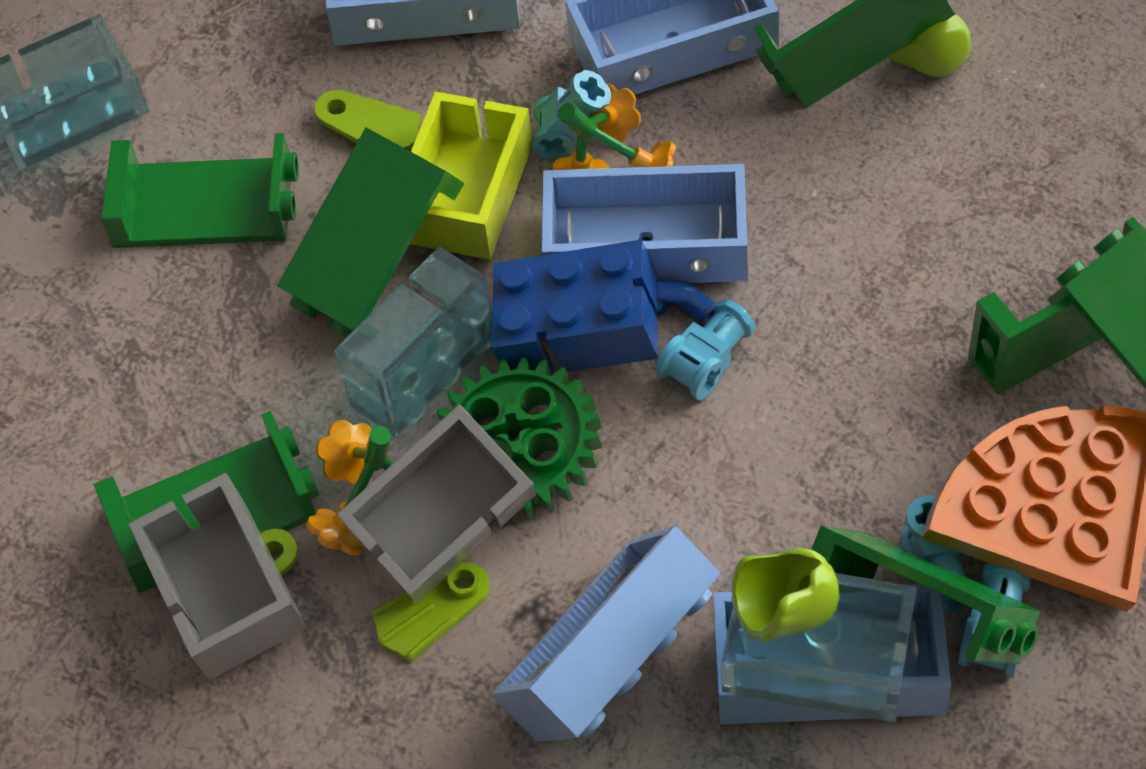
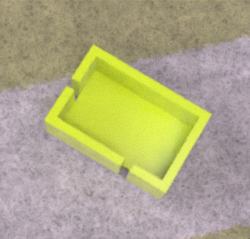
M434 92L411 152L446 170L464 182V185L455 201L440 192L438 193L412 239L411 245L491 260L532 149L528 108L486 101L483 107L488 139L482 138L477 99Z

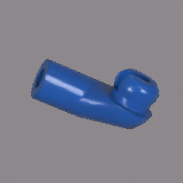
M657 278L658 312H654L655 314H663L669 303L680 306L703 325L716 314L715 307L717 303L692 284Z

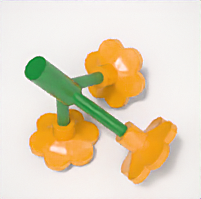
M605 83L611 92L610 103L605 108L593 112L589 117L572 103H565L559 108V119L577 133L576 152L570 155V157L556 159L552 164V170L609 168L604 160L593 159L587 152V140L593 138L627 157L628 163L634 167L673 166L672 156L675 153L676 144L670 140L665 143L663 141L657 142L650 153L638 146L633 149L622 143L628 138L629 131L636 129L641 122L640 112L635 108L636 97L630 89H617L613 84Z
M336 420L329 426L328 435L317 441L316 454L324 461L322 470L326 478L331 481L345 479L347 482L355 484L348 501L342 502L336 513L332 510L321 508L317 510L314 516L308 518L306 523L307 529L317 535L318 542L328 549H341L349 555L356 556L360 555L363 548H365L336 514L367 487L374 471L380 469L386 471L393 464L387 457L391 433L386 427L375 426L371 428L365 423H355L352 425L347 420Z

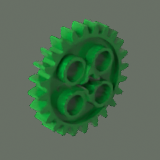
M526 357L521 358L515 370H510L505 358L500 359L499 373L493 375L488 368L482 365L480 366L482 380L475 383L470 378L464 376L462 382L466 392L461 395L449 391L447 397L453 409H437V416L440 421L443 420L459 404L477 423L487 416H497L492 423L481 425V427L534 483L537 495L523 507L529 520L533 519L535 505L542 503L546 510L552 513L554 512L552 500L554 496L558 494L567 501L573 499L568 487L571 482L582 486L587 485L585 473L581 468H597L598 463L595 454L591 450L602 448L600 435L596 432L602 428L598 413H593L596 410L591 395H584L585 391L579 379L569 383L570 379L564 367L557 370L551 376L548 361L544 359L539 363L535 371L530 369ZM536 406H548V408L540 414H528L529 411ZM559 427L562 428L561 431L556 432ZM519 435V439L514 441V437ZM545 451L557 452L554 457L547 461L536 460Z

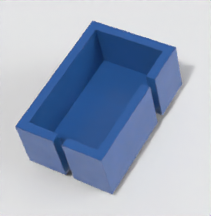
M642 239L493 263L491 349L499 363L500 359L505 358L510 370H515L521 358L526 357L530 369L535 371L539 363L544 359L548 361L551 374H554V365L540 338L546 337L560 367H564L567 372L658 359V320L654 313L658 312L657 273Z

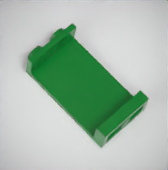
M855 0L781 48L777 46L763 24H758L753 29L760 39L762 46L755 51L769 74H773L785 96L788 98L795 93L804 107L808 108L913 42L927 28L948 20L955 13L947 0Z
M365 127L278 282L277 287L293 295L289 305L313 318H316L320 311L332 318L327 327L340 335L355 341L357 335L361 334L376 341L380 332L365 324L438 193L440 192L455 201L464 182L446 170Z
M275 133L273 158L139 164L131 140L111 141L102 221L112 247L286 240L288 221H293L296 218L295 194L293 191H290L291 182L298 181L299 178L297 153L289 152L284 133Z
M1134 217L1128 219L1124 223L1122 233L1125 235L1136 227L1139 222ZM992 292L976 302L968 359L996 394L999 395L1100 340L1102 337L1068 297H1064L1019 322L999 296Z
M1140 223L1125 235L1119 228H1116L1093 247L1099 256L1087 266L1079 259L1060 274L1055 280L1060 284L1061 288L1047 300L1052 305L1064 297H1068L1146 389V229Z
M271 411L261 414L268 437L122 497L113 476L93 484L138 593L153 588L157 584L128 524L173 501L192 530L200 527V523L186 505L182 495L224 473L228 475L243 498L260 533L269 529L287 531L306 523L310 516L315 515L311 498L318 496L319 492L307 466L300 469L297 468L293 457L300 455V451L289 426L279 429Z
M820 526L811 550L821 554L827 563L832 566L839 587L871 586L878 565L981 612L965 657L980 662L1020 664L1022 657L1027 656L1033 649L1039 632L1036 622L1041 611L871 533Z

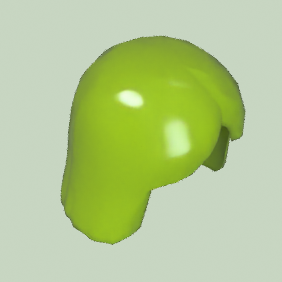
M955 14L948 20L927 28L913 42L890 55L888 59L915 69L928 77L942 78L949 76L956 69L962 68L968 59L971 51L970 29Z
M796 548L772 555L745 556L737 563L732 577L731 599L739 623L746 633L753 639H758L761 642L800 634L820 627L827 623L837 610L840 595L835 572L821 554L810 549Z

